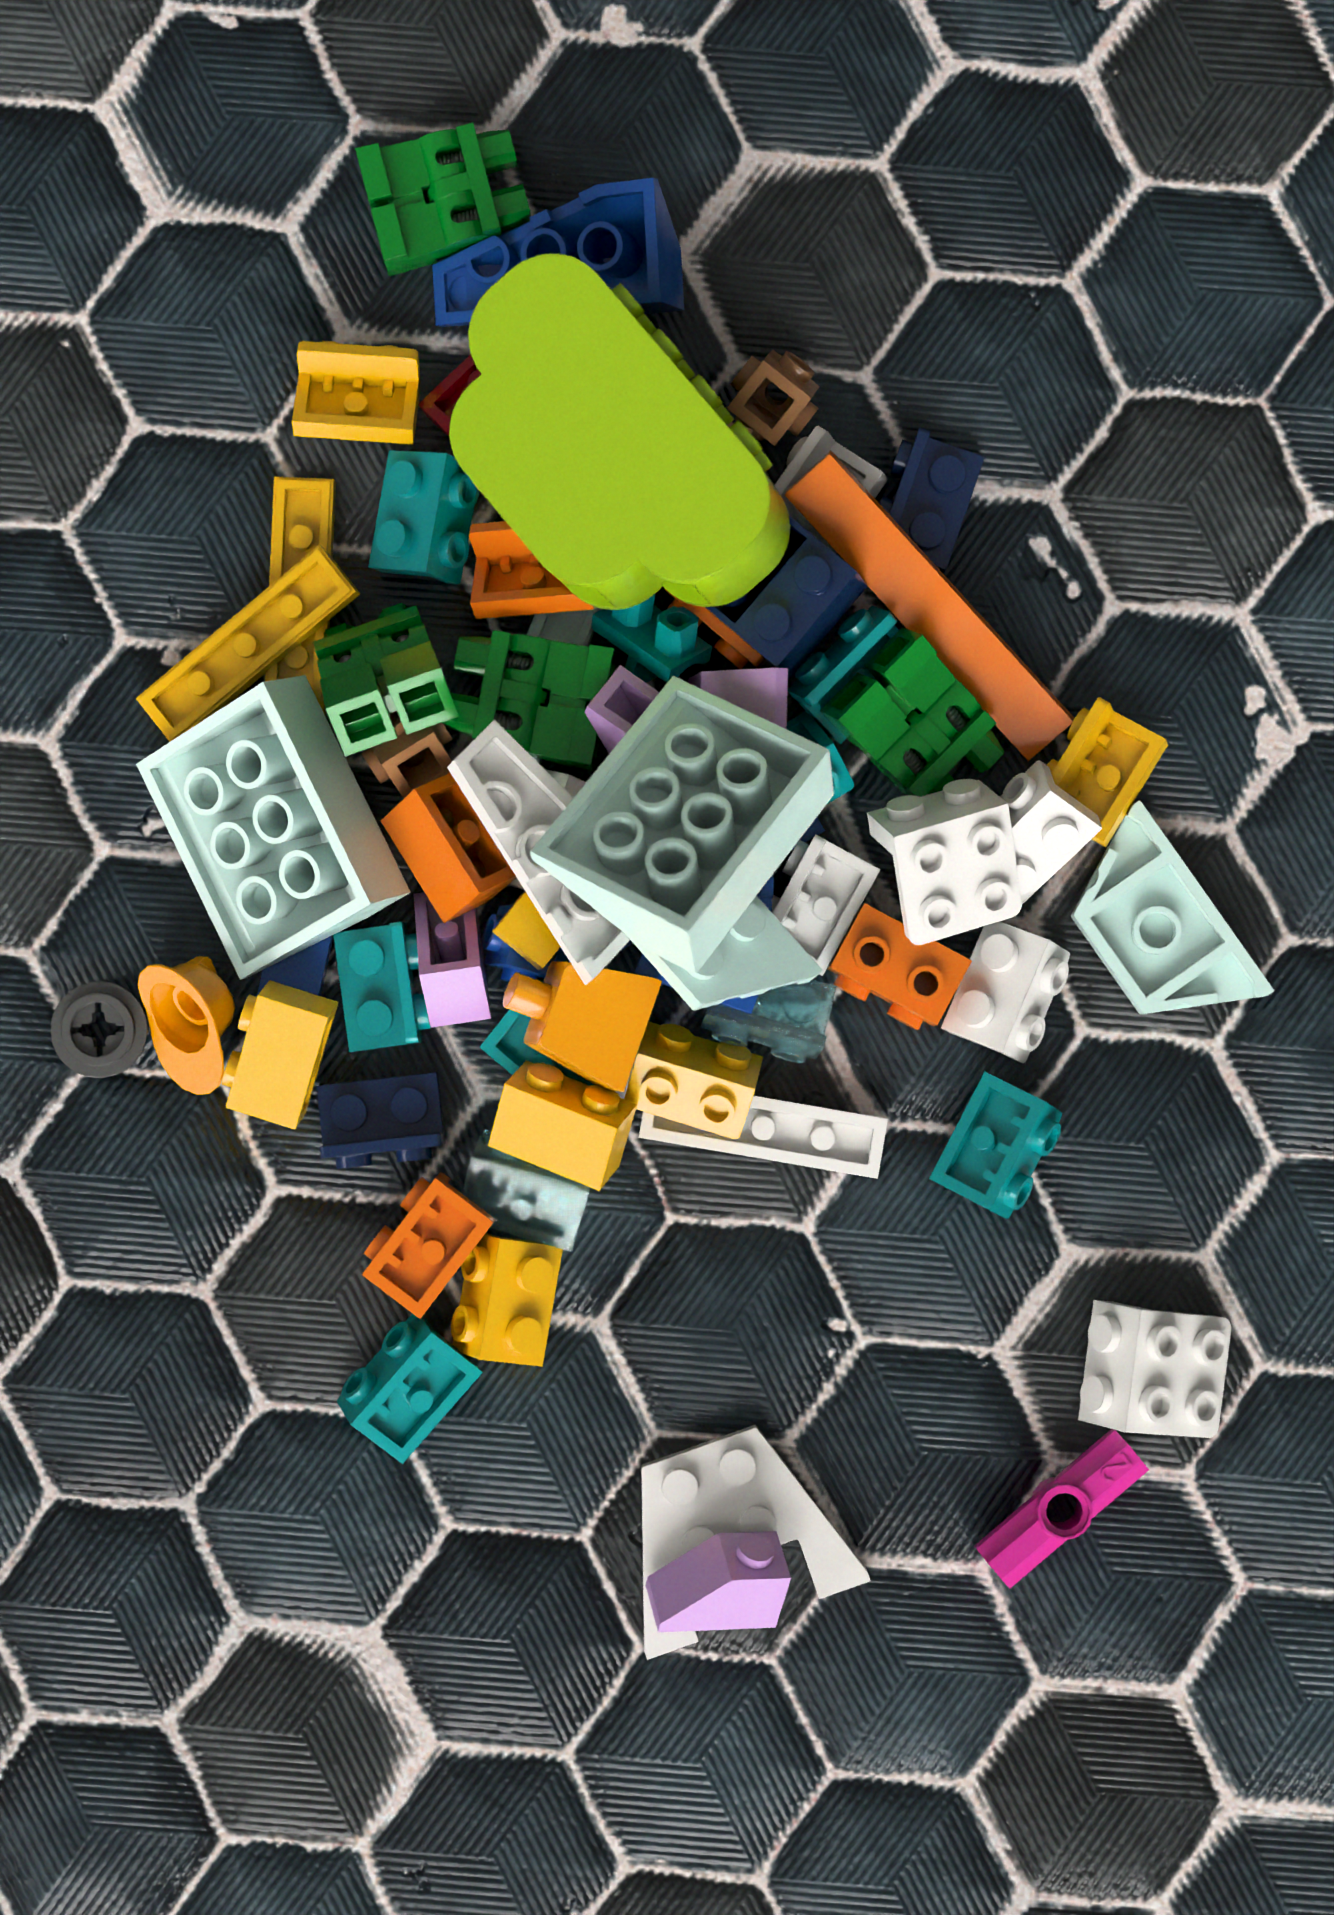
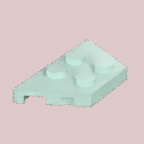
M1140 800L1134 803L1116 830L1075 906L1071 918L1140 1015L1264 997L1274 992L1270 983Z
M757 895L696 975L643 948L628 936L692 1010L718 1005L725 1000L736 997L746 998L762 994L769 989L793 983L798 985L807 983L823 971Z

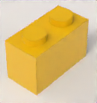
M271 980L268 981L257 997L249 994L238 1023V1029L247 1032L241 1052L232 1051L222 1079V1085L231 1088L225 1108L295 1130L307 1112L339 1002Z
M526 1060L504 1084L488 1146L600 1191L620 1166L637 1104L620 1098L618 1093L598 1085L590 1086L567 1077L560 1069L553 1065L532 1063Z

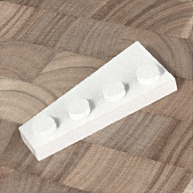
M494 719L447 768L579 977L587 985L619 953L630 939L622 930L531 858V849L571 802L573 797Z

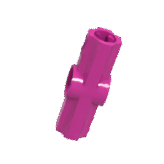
M1110 1429L1058 1475L1040 1482L1033 1491L1031 1498L975 1544L974 1547L1010 1589L1065 1541L1082 1535L1090 1526L1092 1518L1149 1471V1469L1116 1430ZM1061 1493L1074 1495L1076 1509L1070 1519L1057 1523L1047 1518L1046 1509L1052 1497Z

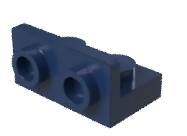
M919 427L914 443L902 439L890 474L901 477L895 498L893 500L882 496L880 505L939 570L945 573L985 457L929 438L931 431Z
M438 1072L316 1086L323 1146L319 1147L320 1159L335 1157L336 1169L373 1165L372 1153L396 1151L397 1162L433 1158L432 1147L446 1144Z

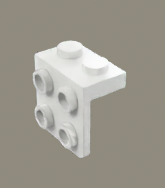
M955 780L946 784L942 791L922 797L913 795L897 797L890 800L886 805L887 807L867 812L870 835L893 855L906 937L913 944L923 945L1012 918L1020 912L1022 902L1009 805L980 780Z
M1093 1300L1091 1323L1088 1329L1084 1378L1080 1390L1081 1401L1078 1420L1127 1433L1202 1438L1213 1437L1219 1429L1231 1336L1230 1321L1219 1316L1150 1310L1112 1301Z

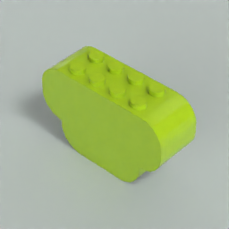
M543 254L522 261L484 293L472 313L468 332L469 348L473 361L481 375L461 394L451 416L450 443L458 464L537 560L576 597L591 606L607 610L630 608L646 601L662 587L677 599L701 607L721 606L741 598L775 569L782 559L789 541L790 519L787 507L780 493L765 473L773 466L772 462L763 453L762 447L739 420L731 427H728L734 418L722 405L721 399L699 374L695 376L696 374L684 361L680 351L660 328L658 330L644 314L645 311L621 283L610 290L591 267L579 259L563 254Z

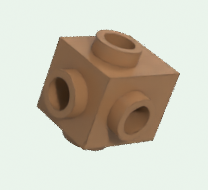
M772 349L762 363L753 355L746 362L730 384L739 393L727 409L736 415L735 421L739 420L745 427L753 429L752 436L760 441L766 439L775 446L787 430L797 437L819 409L810 400L820 386L811 380L815 373L802 359L788 351L781 356ZM772 382L784 391L788 398L784 401L773 400L768 393V385Z
M395 711L389 714L398 738L371 747L362 752V755L380 784L391 779L404 799L415 788L450 773L447 767L452 763V760L443 745L453 739L442 722L406 735L398 712Z

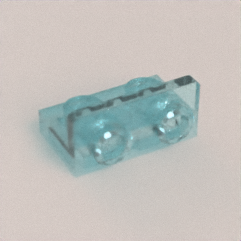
M811 980L799 985L793 983L769 989L765 993L758 994L752 1014L720 1004L705 1007L700 1027L712 1030V1037L717 1041L741 1047L747 1046L748 1041L772 1047L770 1053L777 1058L790 1062L804 1063L807 1057L817 1059L824 1048L827 1037L825 1031L837 987Z
M483 1130L470 1161L462 1194L496 1219L490 1228L572 1252L590 1187L489 1147L488 1143L492 1131Z

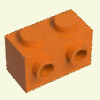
M451 773L415 788L380 820L444 924L487 903L517 878Z
M864 903L858 910L827 969L838 975L833 984L834 986L864 1002L869 993L891 1003L887 1011L888 1015L919 1030L923 1021L931 1026L938 1025L972 960L937 941L923 945L913 944L905 935L903 923Z

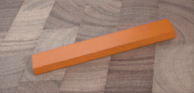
M831 450L786 490L784 494L786 498L841 558L859 573L866 585L907 629L920 633L937 651V657L953 676L976 698L982 709L996 722L995 726L1028 761L1072 724L1074 717Z

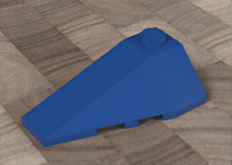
M645 178L596 184L578 193V198L552 211L545 209L529 217V222L499 237L493 235L432 265L436 326L469 325L477 303L491 286L517 264L531 257L543 254H563L579 259L591 267L610 290L621 283L645 311L644 314L683 311L684 293L681 248L658 179Z

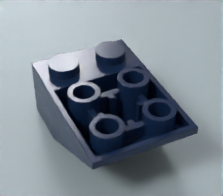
M789 516L790 535L788 545L775 569L741 598L725 605L705 607L763 656L773 667L788 668V679H790L868 587L855 569L791 516Z

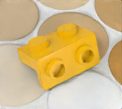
M300 341L298 343L297 361L299 375L292 416L293 436L414 445L421 389L419 352L416 349L399 348L393 345L340 344L334 341Z
M1098 697L1090 710L1083 708L1073 720L1067 734V739L1071 742L1059 761L1052 759L1047 766L1050 768L1054 783L1098 815L1102 829L1091 840L1107 847L1166 750L1168 743L1162 736L1115 712L1110 702Z
M648 1021L624 1099L637 1104V1110L725 1137L738 1139L756 1089L763 1056L753 1054L748 1048L735 1042L723 1041L717 1043L694 1036L688 1029L680 1025H658Z
M485 1233L461 1265L464 1281L460 1304L455 1309L451 1320L452 1345L458 1348L462 1354L478 1360L543 1367L563 1247L550 1243L498 1237Z

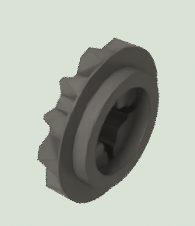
M89 982L72 989L58 1003L51 1020L52 1044L61 1061L76 1073L92 1078L114 1076L127 1071L138 1057L144 1053L149 1025L146 1021L142 1003L124 987L110 982ZM99 1003H101V1012H104L106 1022L116 1023V1026H124V1032H116V1035L106 1037L105 1047H102L103 1056L100 1054V1047H97L95 1037L86 1036L83 1033L76 1034V1028H85L86 1025L95 1023L96 1013H99Z

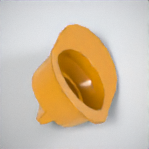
M197 956L173 968L162 964L148 965L139 974L138 989L146 1009L153 1045L159 1061L169 1077L182 1089L195 1095L210 1094L220 1086L224 1075V1056L220 1038L233 1020L235 1011L233 996L227 985L217 975L213 962L208 956Z

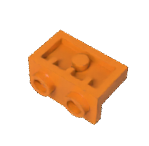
M442 1172L431 1183L423 1177L417 1181L400 1204L409 1213L395 1231L384 1225L363 1253L372 1262L362 1275L419 1319L425 1314L496 1220L450 1185L448 1182L451 1179Z

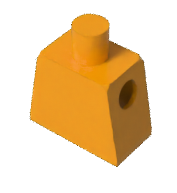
M552 961L543 982L517 972L514 973L505 990L503 1007L531 1017L524 1036V1043L595 1085L613 1091L624 1092L662 981L653 977L603 969L591 982L585 985L571 962Z

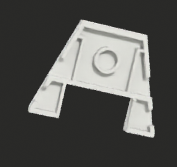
M756 1425L642 1464L644 1652L647 1660L699 1642L697 1631L658 1632L645 1585L647 1577L717 1533L777 1531L781 1545L798 1540L819 1599L871 1581L866 1567L852 1552L839 1532L815 1504L802 1484Z

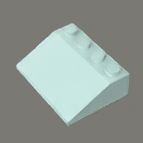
M305 675L260 683L136 764L240 980L248 978L370 917L411 893Z
M672 676L531 849V858L643 948L696 975L834 795L830 751L819 744Z

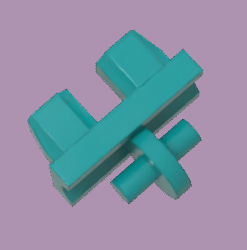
M655 594L646 601L630 608L619 610L601 609L593 613L591 629L627 654L628 658L625 669L646 683L656 676L668 683L672 676L678 678L689 666L694 664L703 665L710 661L712 646L697 636L699 617L684 607L672 606L665 611L660 610L654 606Z

